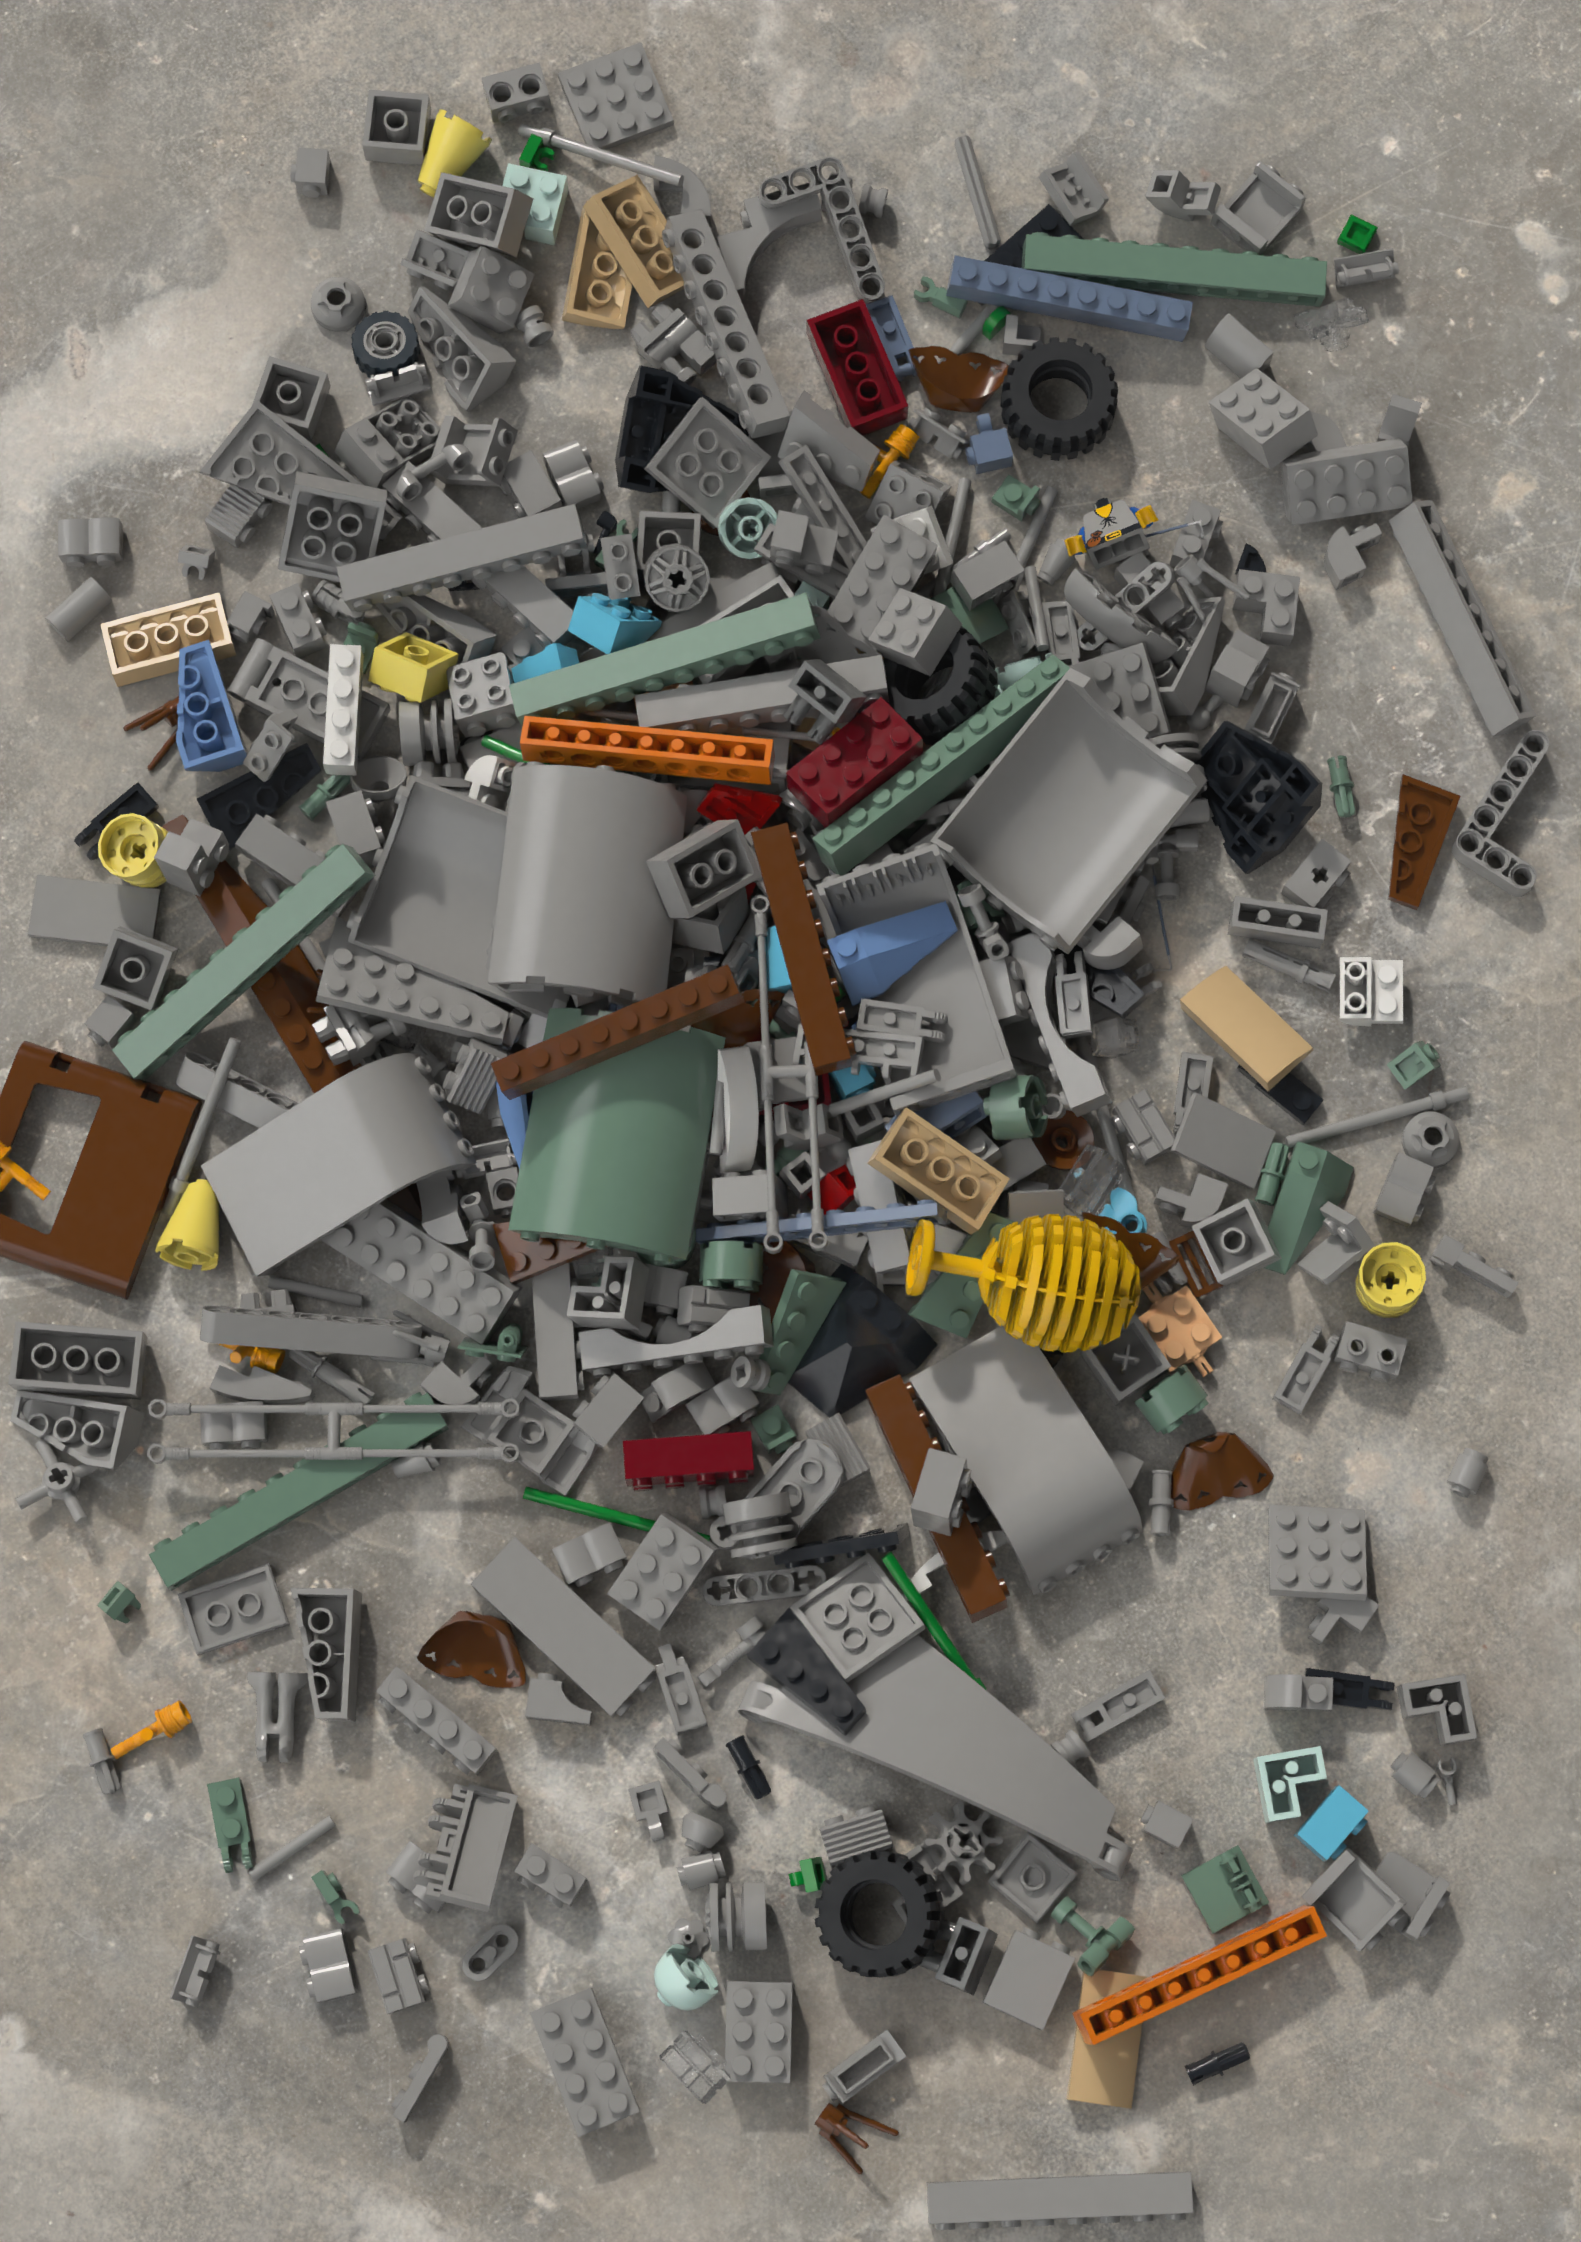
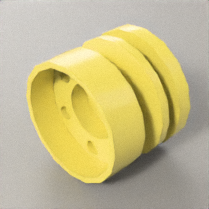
M134 813L120 815L111 820L102 830L98 842V856L103 866L109 872L131 885L142 888L158 887L165 883L166 879L154 856L168 831L144 816Z
M1398 1242L1382 1243L1373 1247L1363 1257L1355 1280L1356 1295L1361 1305L1371 1314L1382 1318H1396L1408 1313L1417 1303L1426 1281L1425 1266L1420 1256L1409 1246ZM1386 1278H1392V1284H1394L1392 1289H1386V1283H1384Z

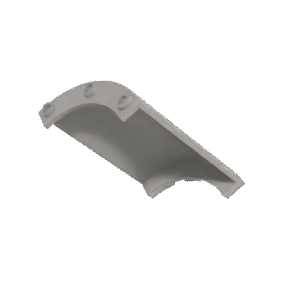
M1072 668L1066 672L930 840L932 844L937 843L946 865H953L972 884H981L987 896L985 901L997 911H1000L1002 908L1017 921L1040 936L1039 940L1050 950L1055 951L1058 948L1067 954L1070 953L1208 781L1194 762L1176 753L1166 745H1163L1161 749L1146 739L1149 733L1131 718L1125 716L1122 719L1111 709L1114 703L1090 677Z
M531 761L527 762L526 766L513 767L488 984L506 993L544 992L545 986L563 987L564 994L588 998L593 997L594 993L609 996L608 1002L623 1007L667 990L674 918H669L646 861L683 840L687 795L676 790V786L672 784L658 783L642 777L616 772L613 767L606 765L590 768L545 765L541 762Z
M411 775L406 787L400 785L395 796L394 803L399 805L384 849L378 848L374 856L372 866L376 867L374 872L376 876L370 882L359 911L353 910L346 926V928L351 929L348 942L401 963H409L414 968L544 1018L548 1017L549 1008H566L571 995L564 994L563 987L545 986L544 992L506 993L488 984L489 969L486 968L488 958L487 947L491 942L493 931L491 925L497 909L508 812Z

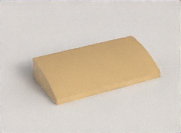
M638 174L593 195L583 206L647 308L664 301L684 289L683 278L680 273L678 274L675 271L671 250L666 248L662 239V231L665 229L667 220Z
M583 207L562 321L599 328L624 329L632 283Z
M220 593L100 624L112 675L117 687L179 671V649L206 640L210 641L216 661L236 656Z
M1227 966L1211 974L1180 999L1181 1009L1267 1091L1272 1089L1313 1051V1047Z
M907 1107L900 1113L867 1162L871 1167L919 1200L936 1201L947 1211V1219L970 1235L980 1229L1010 1179Z
M1100 1969L1091 1977L1083 1972L1078 2010L1148 1977ZM1076 2023L1067 2100L1132 2109L1142 2023L1095 2045L1084 2042Z

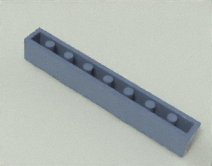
M956 255L950 268L946 296L1004 306L1005 308L1183 342L1188 332L1193 305L1191 301Z

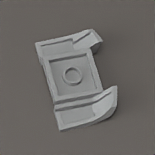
M508 1366L500 1372L479 1402L495 1403L512 1398L520 1405L519 1415L516 1418L508 1419L503 1415H478V1413H470L461 1428L485 1444L489 1443L494 1447H502L506 1443L515 1444L520 1452L519 1459L516 1462L539 1476L540 1481L566 1497L589 1465L598 1445L573 1426L572 1423L574 1421L526 1390L530 1383L532 1372ZM512 1403L507 1404L504 1409L505 1412L513 1414L516 1411V1405ZM507 1448L504 1454L513 1458L516 1450Z

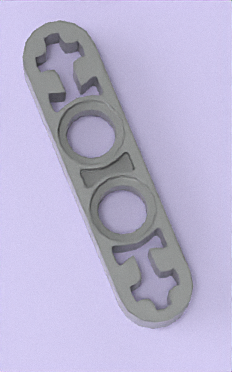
M1154 562L1115 595L1119 600L1118 605L1124 607L1132 615L1134 613L1139 615L1172 586L1175 580V571L1167 563ZM1156 569L1160 571L1166 570L1164 574L1166 581L1164 583L1157 581L1150 586L1155 590L1154 593L1151 592L1147 585L1142 583L1144 579L1149 583L1156 578L1154 572ZM1139 587L1144 591L1145 598L1141 604L1133 605L1129 600V594L1132 589ZM1087 621L1077 630L1078 644L1082 649L1095 651L1102 648L1104 643L1110 641L1105 635L1098 632L1095 635V644L1092 642L1086 643L1085 640L1088 636L1085 632L1087 630L1092 632L1097 630Z
M811 1565L790 1569L784 1568L715 1576L709 1578L704 1583L702 1595L709 1605L717 1607L804 1597L815 1589H810L809 1584H799L801 1591L793 1592L794 1579L792 1573H799V1580L806 1579L808 1572H814L815 1577L821 1578V1582L816 1583V1588L826 1582V1576L821 1568ZM783 1575L789 1580L790 1585L786 1592L777 1593L773 1591L771 1581L775 1576ZM745 1579H752L757 1583L758 1590L751 1597H745L739 1591V1585ZM735 1580L734 1592L737 1599H730L731 1593L721 1594L720 1600H714L713 1595L707 1594V1590L712 1589L713 1583H719L720 1588H730L728 1581Z

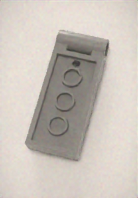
M257 638L227 691L228 694L267 716L275 712L279 714L290 708L298 715L292 728L324 744L328 672L263 639ZM362 690L359 762L365 758L391 711L389 703Z

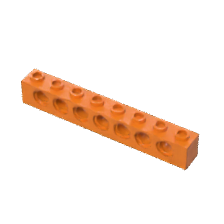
M524 716L520 738L523 761L591 768L606 765L613 767L615 770L766 785H771L775 761L773 739Z
M1303 1905L1083 2007L1072 2014L1084 2042L1095 2045L1327 1937V1934L1315 1907Z

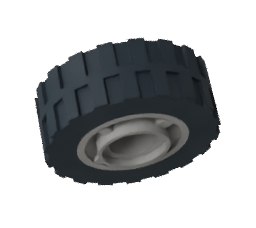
M389 311L372 313L371 316L364 317L362 322L356 325L355 332L352 333L353 343L351 345L356 365L358 364L360 371L366 373L369 378H371L370 375L372 374L375 376L389 371L392 372L393 377L399 376L397 369L414 365V362L418 363L420 345L416 328L413 323L409 322L406 316L403 317L400 313ZM385 344H390V345H391L390 347H387V348H381V346H383V345H385Z

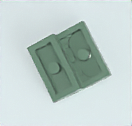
M954 586L929 598L946 605L960 620L962 627L972 634L980 644L1009 629L992 599L969 611Z

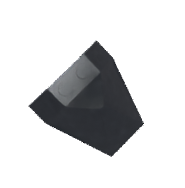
M640 365L624 404L615 457L618 487L643 493L669 491L645 470V467L701 397L706 399L744 434L749 436L747 429L742 428L738 413L722 403L712 400L696 387H691L681 381L673 373Z
M1224 721L1202 748L1201 759L1195 763L1204 767L1205 777L1208 781L1207 789L1201 795L1208 799V804L1214 815L1211 817L1215 826H1219L1225 840L1223 843L1224 848L1245 874L1251 873L1282 853L1321 806L1323 783L1304 762L1229 721Z
M842 1263L830 1277L840 1278L846 1282V1285L788 1381L790 1386L828 1418L837 1413L842 1415L867 1399L866 1389L897 1375L904 1377L917 1370L938 1346L913 1317L869 1280Z

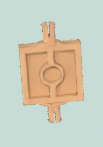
M1154 1282L1144 1287L1142 1290L1148 1296L1152 1305L1147 1312L1138 1318L1170 1363L1169 1374L1180 1366L1192 1362L1203 1378L1213 1372L1214 1369H1212L1203 1355L1210 1346L1221 1340L1222 1336L1186 1285L1174 1294L1164 1297L1154 1285Z

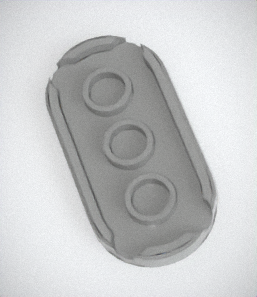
M806 1439L796 1442L787 1449L745 1499L788 1492L792 1513L778 1519L779 1524L794 1525L795 1530L781 1532L782 1540L797 1538L839 1490L844 1479L842 1457L833 1445L821 1439Z

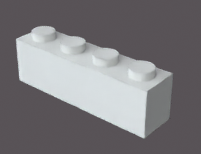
M330 644L323 755L324 770L329 775L357 776L364 663L361 645Z

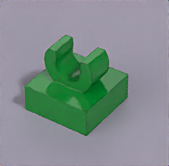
M531 134L519 158L520 166L548 172V165L541 163L540 160L544 157L554 160V151L543 146V138Z
M822 1857L799 1861L801 1871L788 1874L791 1887L805 1885L806 1893L821 1891L820 1887L823 1881L827 1880Z

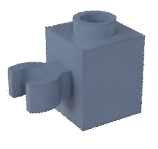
M989 413L977 415L978 421H976L979 434L970 436L969 447L965 448L969 466L974 465L976 475L1012 467L1013 453L1006 428L993 431Z

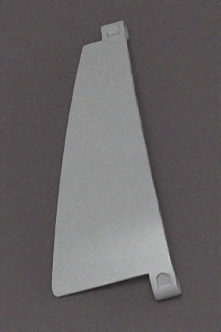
M916 1635L847 1683L865 1706L866 1713L846 1736L783 1686L779 1689L757 1681L750 1682L737 1710L744 1718L755 1723L773 1722L783 1725L796 1732L889 1767L977 1806L1067 1852L1081 1857L1093 1866L1094 1871L1104 1878L1113 1881H1120L1122 1879L1133 1850L1127 1844L1107 1834L1115 1813L1114 1805L1021 1719L920 1636Z

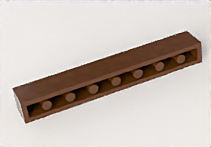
M788 823L751 832L815 1076L852 1067L851 1056L856 1055L852 1036L846 1038L843 1027L848 1026L844 1007L837 1008L835 997L840 996L836 977L830 979L827 968L832 967L828 948L821 949L819 938L824 937L820 919L814 920L811 909L816 908L812 889L805 890L803 880L809 878L804 860L798 862L795 851L801 850L796 831L790 833Z
M727 964L492 1062L491 1065L501 1092L509 1100H512L745 1003L734 973Z
M897 1375L865 1391L867 1401L914 1498L928 1449L932 1448L942 1451L936 1437L930 1439L926 1428L930 1427L925 1412L923 1409L917 1411L913 1403L917 1397L911 1383L907 1382L904 1384L901 1375ZM963 1497L961 1509H964L959 1528L953 1527L951 1536L930 1530L929 1533L971 1622L974 1623L1007 1608L1006 1597L1010 1596L1004 1579L1000 1578L997 1580L993 1572V1568L997 1567L989 1549L983 1550L979 1540L983 1539L982 1533L976 1521L970 1523L966 1512L970 1511L965 1497Z

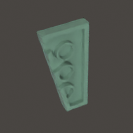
M990 1211L980 1229L971 1235H967L963 1240V1245L955 1255L982 1259L993 1237L996 1238L995 1242L998 1241L1000 1230L1015 1221ZM941 1272L936 1280L929 1284L924 1291L925 1294L916 1305L912 1306L908 1314L911 1317L967 1339L983 1303L980 1296L978 1278Z
M791 1269L771 1324L774 1347L764 1348V1353L760 1354L759 1359L767 1361L770 1366L769 1383L763 1390L758 1392L781 1395L846 1285L845 1281L840 1278Z

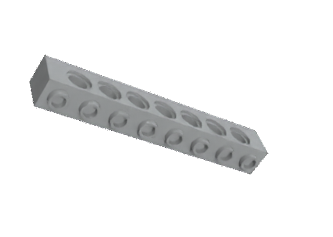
M699 209L668 217L665 229L662 231L664 245L666 248H670L675 271L678 274L680 273L683 278L685 294L694 304L695 317L698 324L702 325L705 330L706 343L709 350L714 351L718 372L721 377H725L728 384V395L731 402L736 403L739 410V421L742 428L747 429L750 439L784 431L790 418L789 411L703 210ZM719 322L725 323L728 326H723ZM730 348H734L739 352L732 351ZM741 374H745L750 378H745ZM752 400H756L761 404H756Z

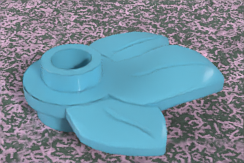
M1113 1187L1110 1195L1111 1205H1100L1088 1210V1213L1115 1219L1126 1229L1130 1222H1137V1229L1130 1233L1147 1232L1148 1223L1144 1215L1138 1212L1136 1198L1125 1189Z

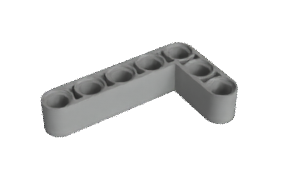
M826 157L764 180L759 188L758 199L761 205L769 209L778 208L820 193L858 299H863L867 304L879 300L884 293L885 282L841 161L835 157ZM825 166H832L837 171V178L834 180L824 178L821 169ZM796 176L805 177L808 180L809 187L805 190L797 189L793 184V178ZM768 186L777 187L780 191V198L777 200L768 199L764 192L765 188ZM834 195H843L847 200V207L844 209L836 208L832 204V197ZM847 223L853 224L857 228V236L853 238L846 237L842 232V226ZM856 252L864 253L868 259L867 265L863 267L855 265L852 260L853 254ZM865 281L876 283L878 287L876 295L870 296L864 292L862 286Z
M1540 730L1528 731L1523 736L1452 846V854L1458 862L1515 897L1525 896L1532 889L1537 879V873L1529 863L1490 838L1550 746L1549 738ZM1526 743H1536L1540 747V752H1531L1527 748ZM1510 767L1521 768L1524 776H1514L1511 774ZM1501 791L1505 793L1508 801H1497L1493 792ZM1477 817H1487L1491 821V826H1481L1477 821ZM1461 842H1471L1475 847V851H1465L1461 847ZM1494 857L1498 859L1501 863V868H1491L1487 863V858ZM1513 875H1523L1526 877L1528 884L1525 886L1518 885L1514 881Z

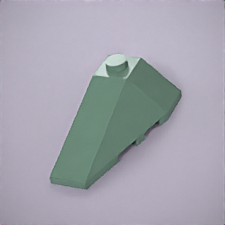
M1297 1141L1267 1227L1282 1259L1264 1267L1265 1269L1283 1275L1288 1272L1323 1225L1322 1221L1325 1220V1217L1319 1208L1328 1201L1338 1206L1344 1198L1354 1169L1353 1166L1326 1150Z

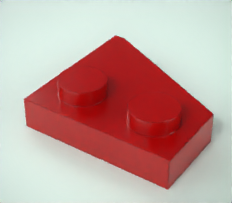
M715 783L698 804L696 811L713 822L717 820L738 819L742 831L746 835L756 826L759 829L762 828L779 807L782 798L778 795Z

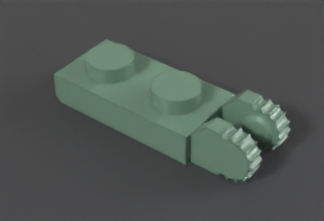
M240 1778L207 1784L218 1848H221L225 1873L233 1872L234 1867L230 1846L240 1844L243 1865L246 1869L253 1868L250 1848L252 1840Z

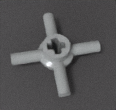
M43 1439L39 1440L35 1445L47 1469L42 1478V1485L15 1498L20 1509L22 1510L49 1496L55 1500H64L75 1523H84L88 1517L76 1493L80 1488L81 1478L101 1467L88 1466L84 1463L74 1467L69 1463L58 1462L50 1444ZM64 1478L65 1482L59 1485L57 1481Z

